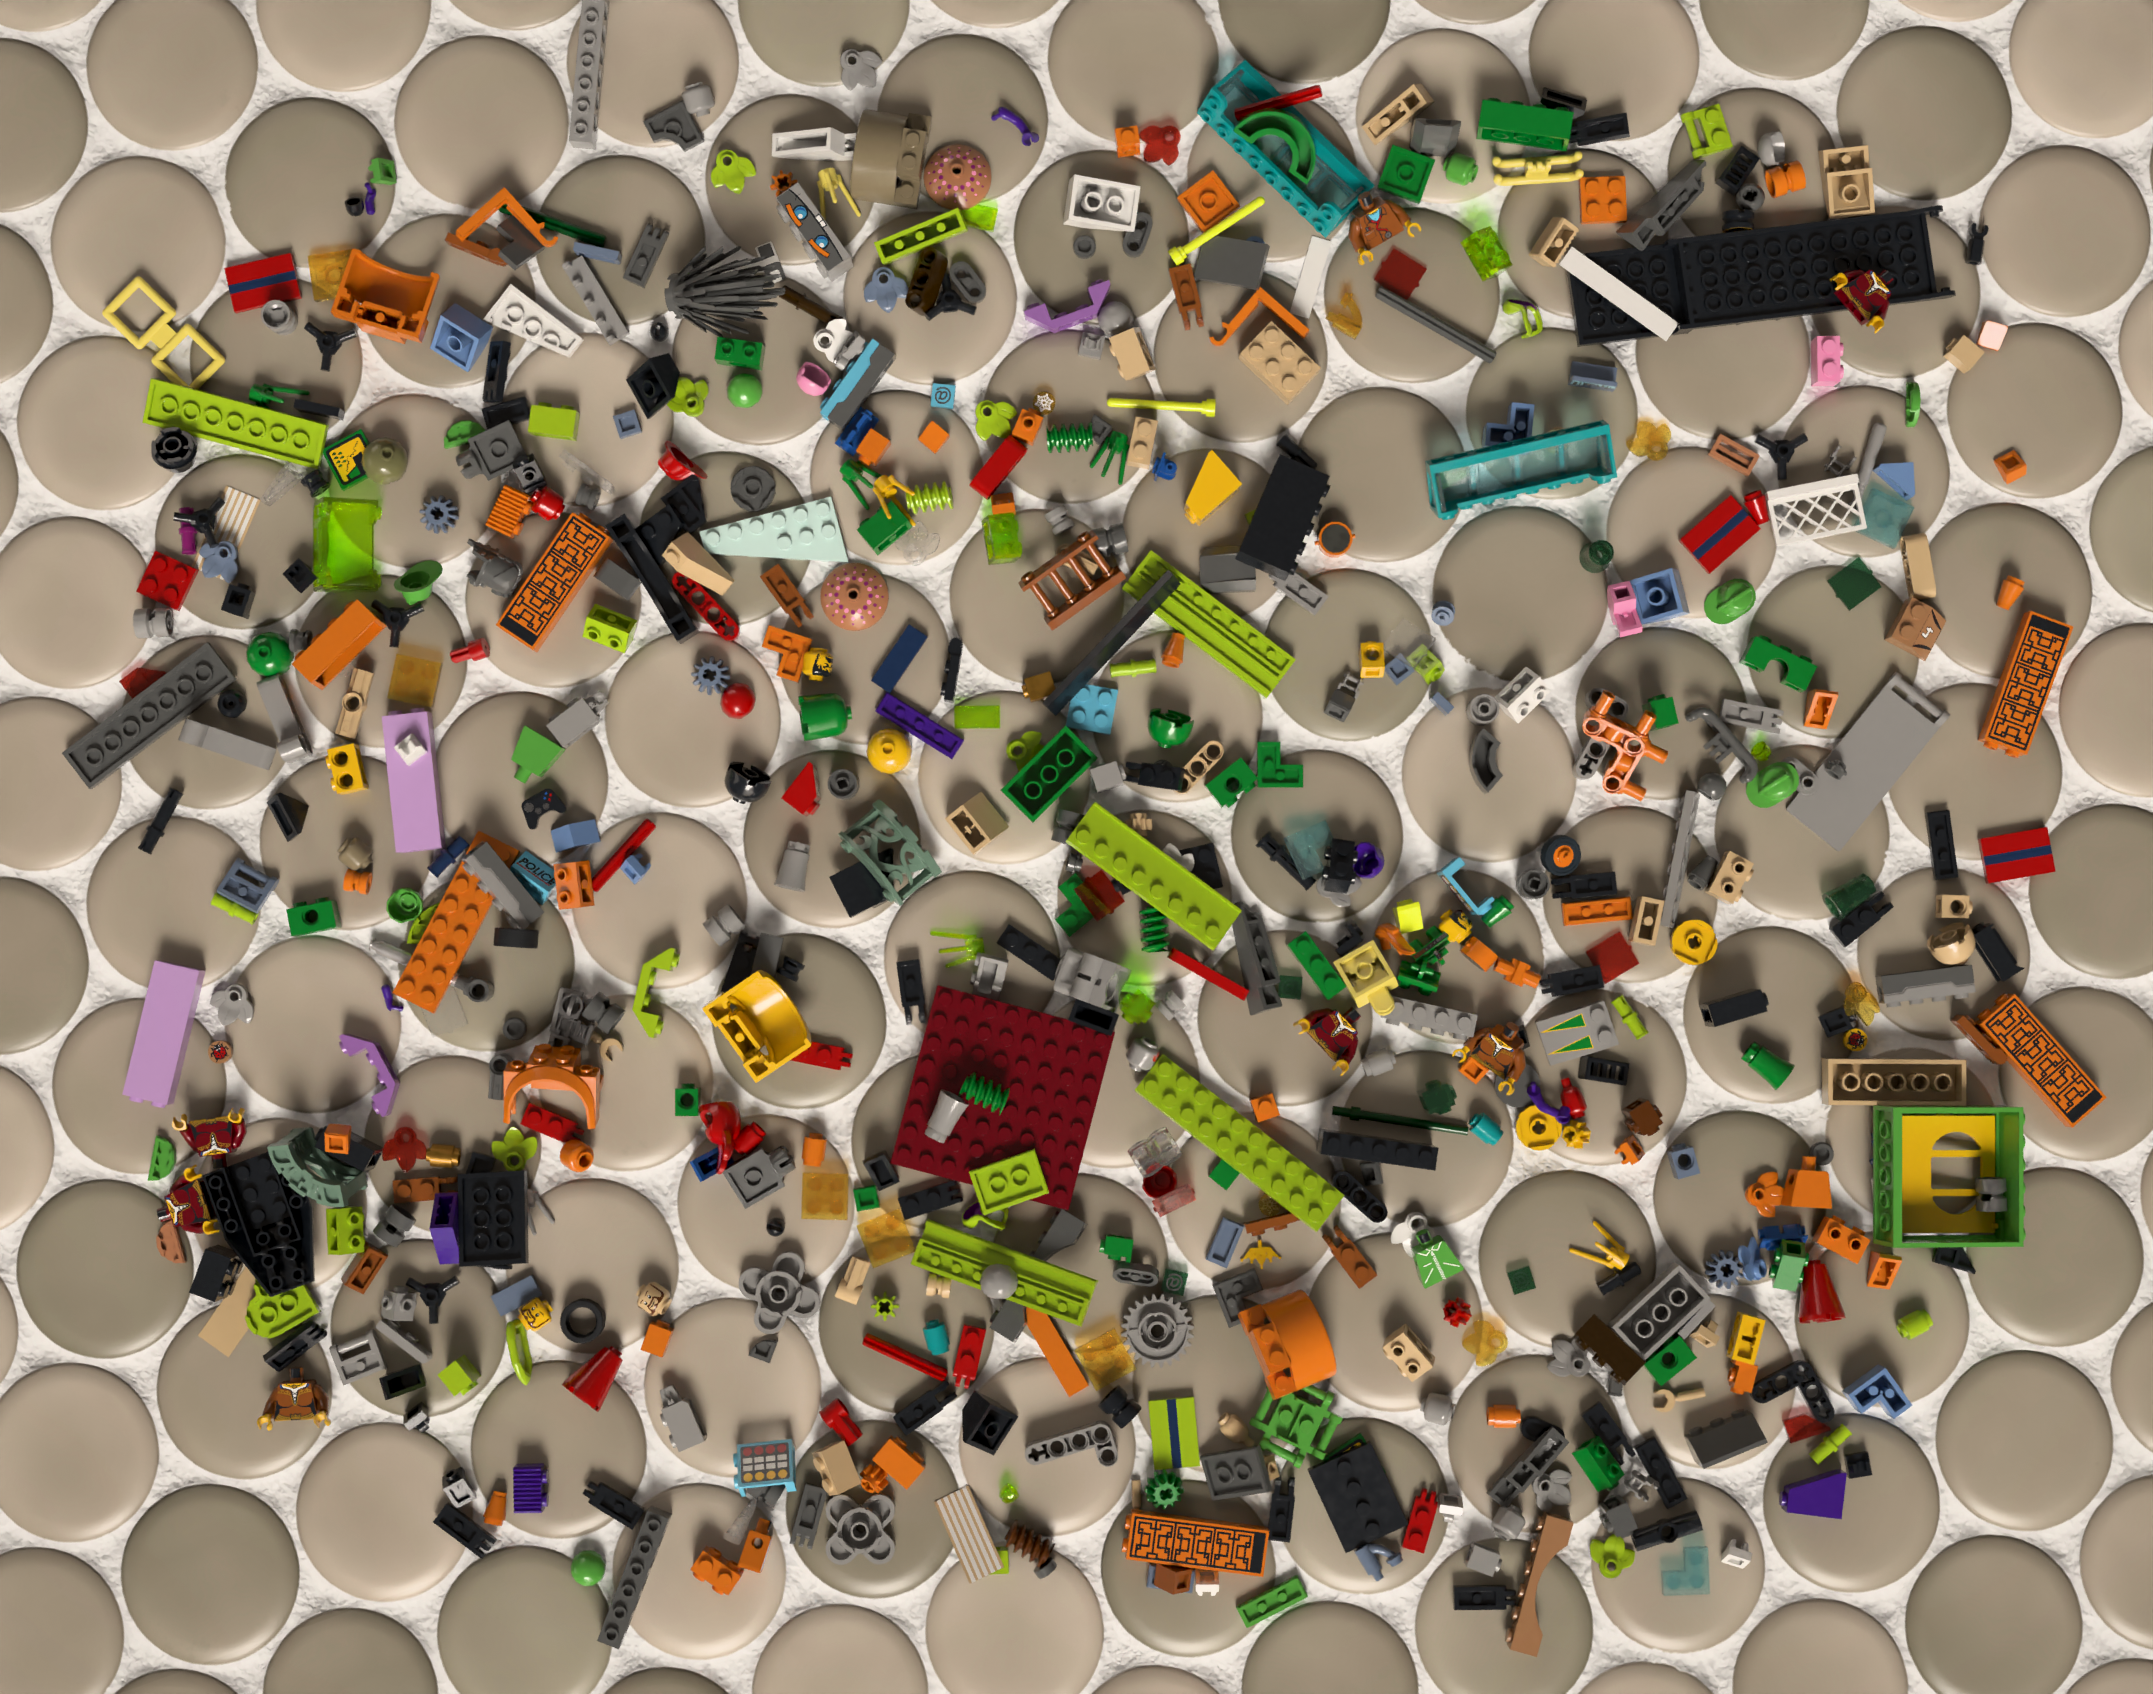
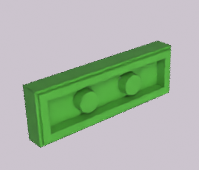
M1295 1575L1237 1605L1236 1608L1246 1628H1249L1307 1598L1308 1595L1298 1576Z

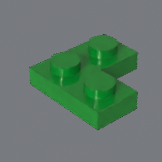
M1257 742V788H1303V765H1280V742Z
M1076 873L1058 887L1072 906L1055 920L1070 937L1101 912L1104 907Z

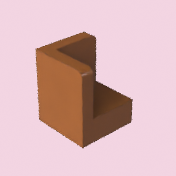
M1157 1563L1154 1585L1173 1595L1188 1592L1192 1569Z

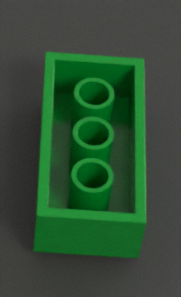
M1488 98L1482 101L1476 139L1567 151L1574 112H1570L1569 109L1564 107L1548 109L1542 104L1526 106L1520 101L1504 103L1497 98Z
M1064 726L1000 791L1033 823L1098 757L1067 726Z

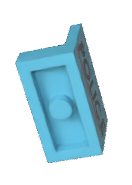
M527 851L510 868V871L532 898L543 905L547 901L552 889L556 886L554 870Z

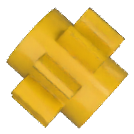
M1570 1120V1126H1563L1562 1138L1567 1142V1147L1582 1149L1583 1143L1590 1142L1591 1131L1586 1127V1122Z

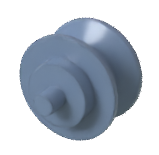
M1438 601L1432 609V620L1440 626L1451 624L1454 620L1455 607L1448 601Z

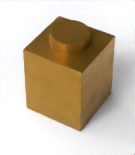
M1050 671L1024 679L1025 685L1021 686L1025 699L1030 698L1031 703L1047 698L1056 689Z

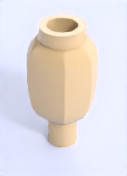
M1228 1412L1221 1415L1218 1419L1220 1430L1229 1440L1234 1443H1243L1246 1447L1254 1445L1255 1442L1249 1437V1429L1242 1419L1236 1414H1229Z

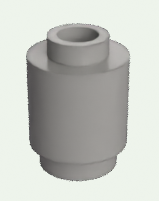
M1386 1048L1365 1055V1058L1360 1060L1367 1077L1371 1075L1374 1077L1394 1069L1393 1064L1396 1063L1392 1051L1387 1052Z

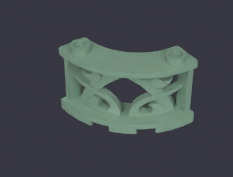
M878 799L872 804L874 807L845 832L841 831L838 834L842 840L840 845L848 854L850 852L854 854L871 872L884 889L882 892L884 897L890 903L894 901L901 906L909 895L932 876L936 878L942 871L929 851L923 850L922 846L917 843L919 838L907 825L903 827V824L897 819V814ZM878 819L874 828L869 827L873 822H875ZM891 829L893 830L894 835L892 837H887L881 834L880 832L882 831L884 834H886V830ZM864 830L870 833V837L867 835L859 837L864 840L862 845L853 841ZM878 839L884 842H896L899 840L904 842L900 850L901 865L886 864L878 860ZM869 849V856L864 852L865 850ZM911 852L914 857L913 859H907L909 862L907 865L905 853ZM924 869L914 879L912 878L911 873ZM881 871L886 872V873H890V874H889L888 877L886 878L885 875H884ZM902 874H906L909 883L897 892L893 887V880H898L901 885L903 882Z
M312 1127L292 1129L281 1140L267 1146L274 1167L279 1174L282 1173L290 1184L288 1185L301 1196H308L316 1200L318 1204L331 1207H345L349 1204L348 1199L352 1195L368 1187L365 1172L351 1165L344 1164L328 1153L314 1147L317 1141L315 1140L316 1136ZM306 1164L309 1165V1167H310L312 1170H314V1171H315L318 1175H320L321 1177H319V1176L315 1175L314 1173H312V1172L306 1167Z

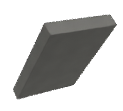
M1215 236L1202 244L1194 278L1196 280L1259 290L1270 246L1264 243Z
M1260 1445L1207 1453L1200 1456L1212 1501L1267 1493L1273 1490Z

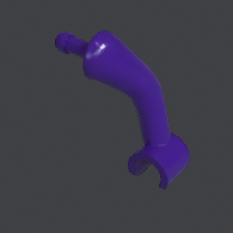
M999 107V113L992 115L991 119L993 121L1001 117L1014 124L1023 134V145L1031 146V141L1034 143L1039 141V135L1031 132L1025 122L1006 107Z
M1532 1081L1530 1083L1531 1086L1527 1088V1093L1535 1106L1540 1111L1555 1117L1559 1123L1566 1124L1571 1116L1570 1108L1561 1106L1558 1110L1548 1105L1542 1097L1540 1088L1536 1086V1082Z

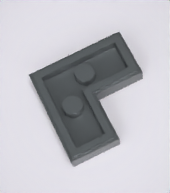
M513 215L500 223L496 229L510 242L509 245L500 250L498 256L514 270L545 249V246Z
M1255 1268L1212 1284L1229 1328L1241 1324L1237 1314L1246 1310L1242 1298L1263 1290Z

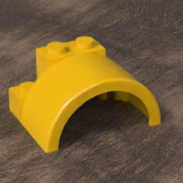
M763 970L756 971L727 992H722L702 1008L713 1025L719 1027L744 1062L743 1066L755 1083L790 1061L812 1044L809 1029L797 1006L784 988L770 974ZM731 1003L737 1006L732 1011L730 1008ZM764 1045L766 1046L769 1055H764L760 1051V1049Z

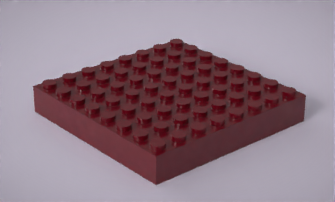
M937 985L891 1164L973 1185L969 1171L1035 1149L1049 1193L1030 1200L1069 1210L1115 1031H1113L1112 1036L1068 1021L1066 1018ZM973 1072H976V1080L981 1076L985 1077L984 1084L990 1079L993 1080V1088L1000 1083L1001 1092L1007 1087L1010 1088L1009 1097L1000 1116V1108L993 1113L991 1112V1104L984 1109L983 1100L976 1105L974 1104L975 1097L973 1096L967 1101L969 1106L963 1112L944 1143H940L925 1135L928 1127L927 1123L936 1106L941 1089L959 1095L966 1077L970 1076ZM966 1093L961 1096L964 1100H966Z

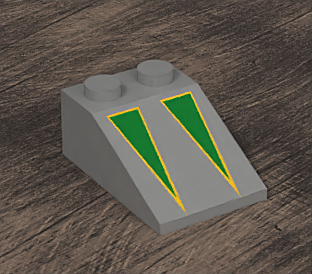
M1602 1000L1535 1022L1550 1066L1619 1045L1606 1004Z

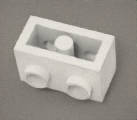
M1525 667L1494 698L1498 701L1499 707L1504 714L1516 723H1519L1550 693V690L1539 675Z

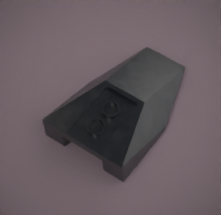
M268 1151L234 1165L202 1175L225 1241L270 1297L315 1281L314 1226L311 1198L301 1196L288 1185L290 1184L282 1173L279 1174L274 1167Z

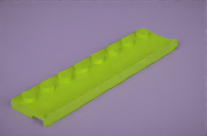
M1150 550L1125 583L1122 590L1136 601H1139L1164 573L1169 570L1181 584L1159 606L1154 614L1267 699L1296 659Z
M1096 802L1093 803L1065 841L1212 951L1217 947L1242 911Z
M930 1219L926 1221V1227L922 1238L918 1242L911 1265L981 1290L980 1279L982 1272L988 1266L993 1264L1008 1265L1016 1272L1018 1284L1016 1291L1007 1300L1082 1327L1098 1280Z

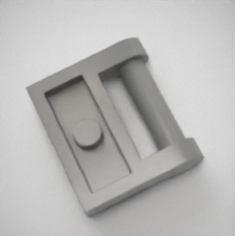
M374 1329L366 1331V1334L329 1347L343 1386L388 1368ZM369 1343L371 1350L343 1360L342 1353Z

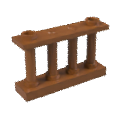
M1093 530L1081 533L1077 537L1076 542L1034 572L1029 571L1021 577V581L1018 582L1024 592L1030 588L1045 608L1047 616L1044 617V620L1052 631L1126 579L1118 565L1110 567L1093 542L1099 538ZM1085 548L1103 572L1102 576L1096 581L1090 579L1075 557ZM1065 562L1069 563L1084 584V589L1078 594L1072 593L1056 570ZM1047 575L1050 576L1066 598L1065 603L1059 607H1054L1037 583Z

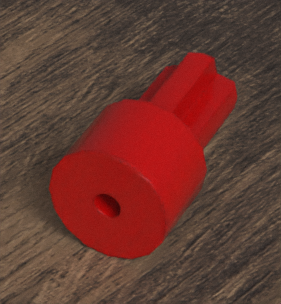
M485 638L469 641L468 646L451 650L450 658L454 663L469 659L478 661L490 656L489 645Z

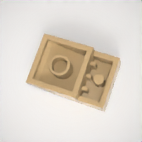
M1868 145L1818 151L1822 189L1829 219L1875 214L1872 168L1869 167Z

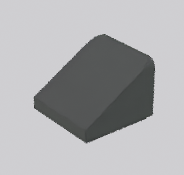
M1336 689L1324 713L1341 722H1345L1355 702V698Z

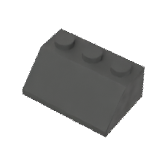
M1744 1409L1732 1412L1731 1417L1724 1420L1723 1418L1714 1419L1707 1427H1695L1688 1431L1689 1434L1684 1436L1694 1462L1703 1469L1768 1443L1753 1414L1748 1410L1744 1411Z

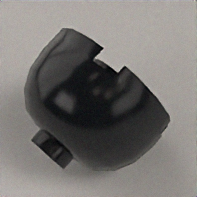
M732 762L729 764L724 781L727 791L733 796V800L740 804H745L746 802H755L763 798L771 784V781H769L770 776L755 766L751 765L750 770L743 767V762Z

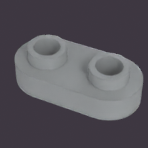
M1787 757L1781 761L1793 765L1797 770L1799 785L1796 790L1800 794L1809 796L1818 790L1820 784L1818 777L1794 757ZM1804 780H1811L1812 786L1806 787Z

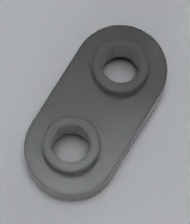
M1145 212L1137 213L1135 231L1126 232L1123 240V251L1131 258H1136L1143 254L1152 230V218ZM1143 222L1146 226L1140 229L1137 227V224ZM1136 243L1138 248L1132 250L1130 244Z
M963 261L954 263L950 268L952 282L968 302L973 304L982 302L986 296L984 283L968 263ZM958 272H965V277L959 278L957 276ZM973 289L979 291L977 296L971 295Z
M1121 1261L1114 1265L1113 1278L1120 1283L1151 1287L1158 1283L1159 1271L1150 1264Z

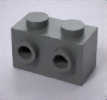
M1620 1495L1598 1503L1602 1515L1599 1516L1600 1520L1609 1533L1612 1532L1616 1537L1625 1538L1634 1533L1633 1530L1638 1529L1628 1503Z

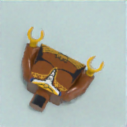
M1507 1022L1505 1027L1497 1024L1494 1028L1485 1027L1474 1032V1036L1469 1037L1465 1041L1464 1047L1456 1049L1452 1054V1057H1454L1458 1051L1462 1052L1464 1057L1458 1062L1461 1063L1466 1060L1467 1053L1470 1051L1469 1056L1502 1079L1506 1080L1508 1078L1507 1081L1501 1082L1498 1086V1090L1501 1092L1505 1085H1509V1091L1506 1095L1513 1094V1083L1518 1081L1526 1067L1525 1052L1523 1051L1524 1041L1516 1036L1519 1027L1513 1022Z
M304 1367L289 1368L290 1381H283L273 1389L266 1402L263 1416H260L257 1420L259 1429H261L263 1423L268 1422V1431L273 1428L272 1418H274V1421L314 1419L313 1421L318 1428H320V1422L324 1420L325 1424L329 1426L331 1424V1420L327 1416L329 1413V1397L315 1379L304 1380Z

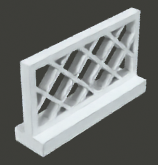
M1858 474L1767 491L1765 498L1775 546L1866 529L1867 525L1858 487ZM1853 490L1855 500L1851 506L1839 499L1843 492ZM1827 495L1834 500L1829 510L1817 504L1821 496ZM1805 500L1812 505L1806 515L1794 508L1798 501ZM1836 503L1848 509L1842 519L1831 513ZM1782 504L1789 509L1784 519L1775 515L1773 506ZM1814 507L1825 513L1819 524L1808 517ZM1850 511L1859 517L1860 525L1851 526L1844 521ZM1791 512L1803 518L1797 528L1786 522ZM1827 516L1839 522L1835 530L1829 531L1821 526ZM1805 520L1816 526V529L1810 535H1806L1799 530ZM1782 525L1794 531L1790 539L1780 540L1779 530Z

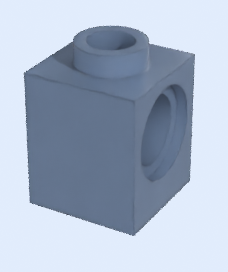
M1680 1143L1673 1145V1150L1666 1151L1674 1178L1682 1179L1700 1174L1692 1146ZM1681 1154H1686L1688 1162L1684 1166L1678 1164V1157Z

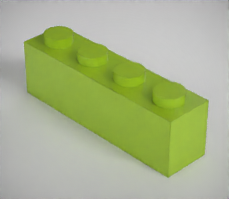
M956 208L876 241L874 244L882 264L887 265L969 230L961 210Z

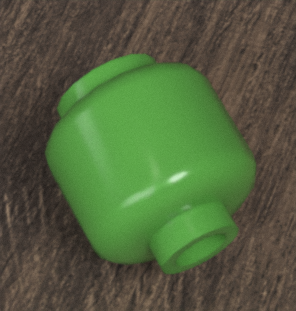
M1457 152L1451 158L1447 157L1443 165V171H1446L1445 174L1448 181L1465 186L1475 180L1478 173V165H1476V160L1473 157Z

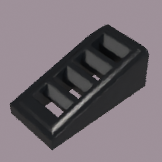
M1741 146L1715 184L1734 196L1760 158ZM1740 155H1745L1752 160V163L1749 164L1740 158ZM1736 161H1738L1748 169L1745 171L1744 169L1735 164ZM1731 168L1735 169L1736 171H1738L1739 173H1741L1743 176H1742V177H1739L1738 175H1736L1734 172L1731 171ZM1727 174L1738 181V183L1735 184L1726 178Z
M1581 1056L1578 1078L1626 1086L1630 1063ZM1598 1063L1601 1064L1599 1077L1597 1076ZM1610 1065L1609 1078H1606L1607 1068ZM1617 1066L1620 1067L1618 1080L1615 1079Z

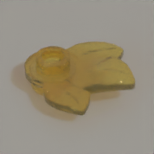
M1639 421L1637 425V438L1626 441V446L1636 456H1647L1650 460L1660 461L1667 456V444L1671 439V431L1666 424H1661L1656 428L1650 422ZM1658 446L1661 450L1655 452L1652 448Z
M1853 982L1849 984L1845 990V1013L1847 1016L1857 1014L1866 1026H1869L1874 1019V1013L1880 1012L1879 1004L1876 998L1868 993L1861 983Z
M1474 1321L1475 1333L1467 1336L1462 1342V1346L1467 1351L1477 1354V1366H1487L1495 1362L1498 1353L1503 1352L1507 1348L1508 1338L1502 1331L1495 1330L1488 1321ZM1494 1338L1499 1339V1346H1495L1492 1343Z

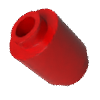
M754 1121L751 1124H747L734 1140V1149L741 1155L744 1153L749 1154L764 1140L763 1137L766 1135V1132Z

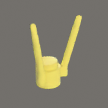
M826 168L819 171L817 185L819 188L820 212L824 220L826 221L824 189L825 191H830L833 203H837L835 189L838 188V185L856 215L860 217L861 213L846 189L841 175L836 174L835 168Z

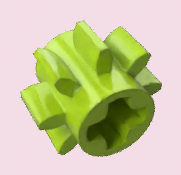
M886 1291L881 1298L875 1295L874 1298L877 1304L871 1305V1308H876L877 1311L874 1317L880 1314L883 1316L884 1321H886L889 1314L895 1317L896 1313L893 1309L900 1307L899 1304H894L893 1300L896 1295L890 1298L887 1296ZM888 1301L890 1303V1311L887 1309L882 1311L880 1309L882 1306L880 1302L886 1303Z

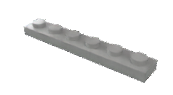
M1686 790L1685 796H1682L1680 802L1682 814L1676 823L1678 835L1677 840H1674L1672 844V854L1674 856L1667 870V875L1670 877L1668 885H1665L1663 891L1665 903L1660 925L1669 928H1675L1700 799V794Z

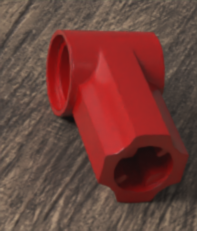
M836 1398L819 1411L824 1422L835 1430L841 1440L845 1441L847 1447L863 1435L859 1427L849 1416L848 1409L839 1398Z

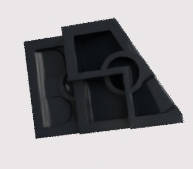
M891 847L878 853V860L893 865V848ZM861 861L829 877L850 918L888 901L882 893L884 889ZM881 871V872L885 875L886 878H887L888 875L890 874V873H886V872Z

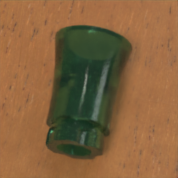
M1604 540L1586 544L1581 549L1579 555L1582 567L1591 573L1604 571L1614 556L1613 546ZM1597 551L1601 552L1602 558L1597 556Z
M1863 873L1843 885L1822 894V899L1829 912L1841 921L1849 912L1867 900L1871 894L1875 893L1876 888L1869 876Z

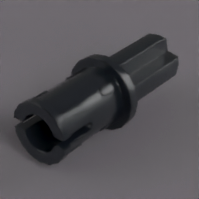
M1287 434L1276 444L1292 460L1313 469L1317 467L1318 464L1303 451L1304 447L1300 448Z
M1632 1262L1617 1272L1614 1270L1612 1275L1596 1284L1604 1296L1619 1286L1624 1287V1283L1640 1275L1642 1272L1636 1262Z

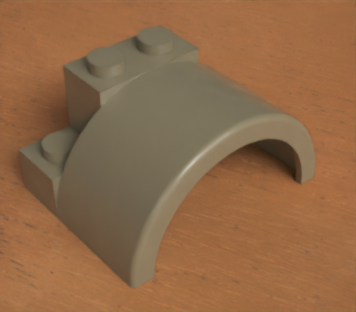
M868 109L862 112L856 134L851 168L850 194L852 199L911 209L918 208L921 179L932 124L931 116L909 113L906 116ZM897 177L902 180L901 186L896 188Z

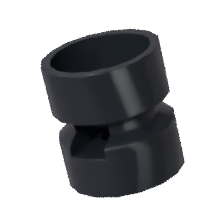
M1117 1385L1103 1398L1098 1406L1106 1414H1113L1112 1420L1122 1429L1139 1413L1142 1407L1133 1398L1127 1399L1128 1394L1120 1385Z

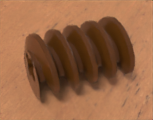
M1016 1519L1004 1538L1006 1540L1005 1548L1013 1544L1014 1553L1022 1549L1021 1557L1024 1558L1027 1554H1030V1563L1037 1558V1567L1039 1568L1049 1557L1055 1543L1049 1547L1050 1539L1047 1538L1041 1542V1534L1033 1537V1529L1025 1533L1026 1525L1022 1524L1017 1528L1018 1520Z

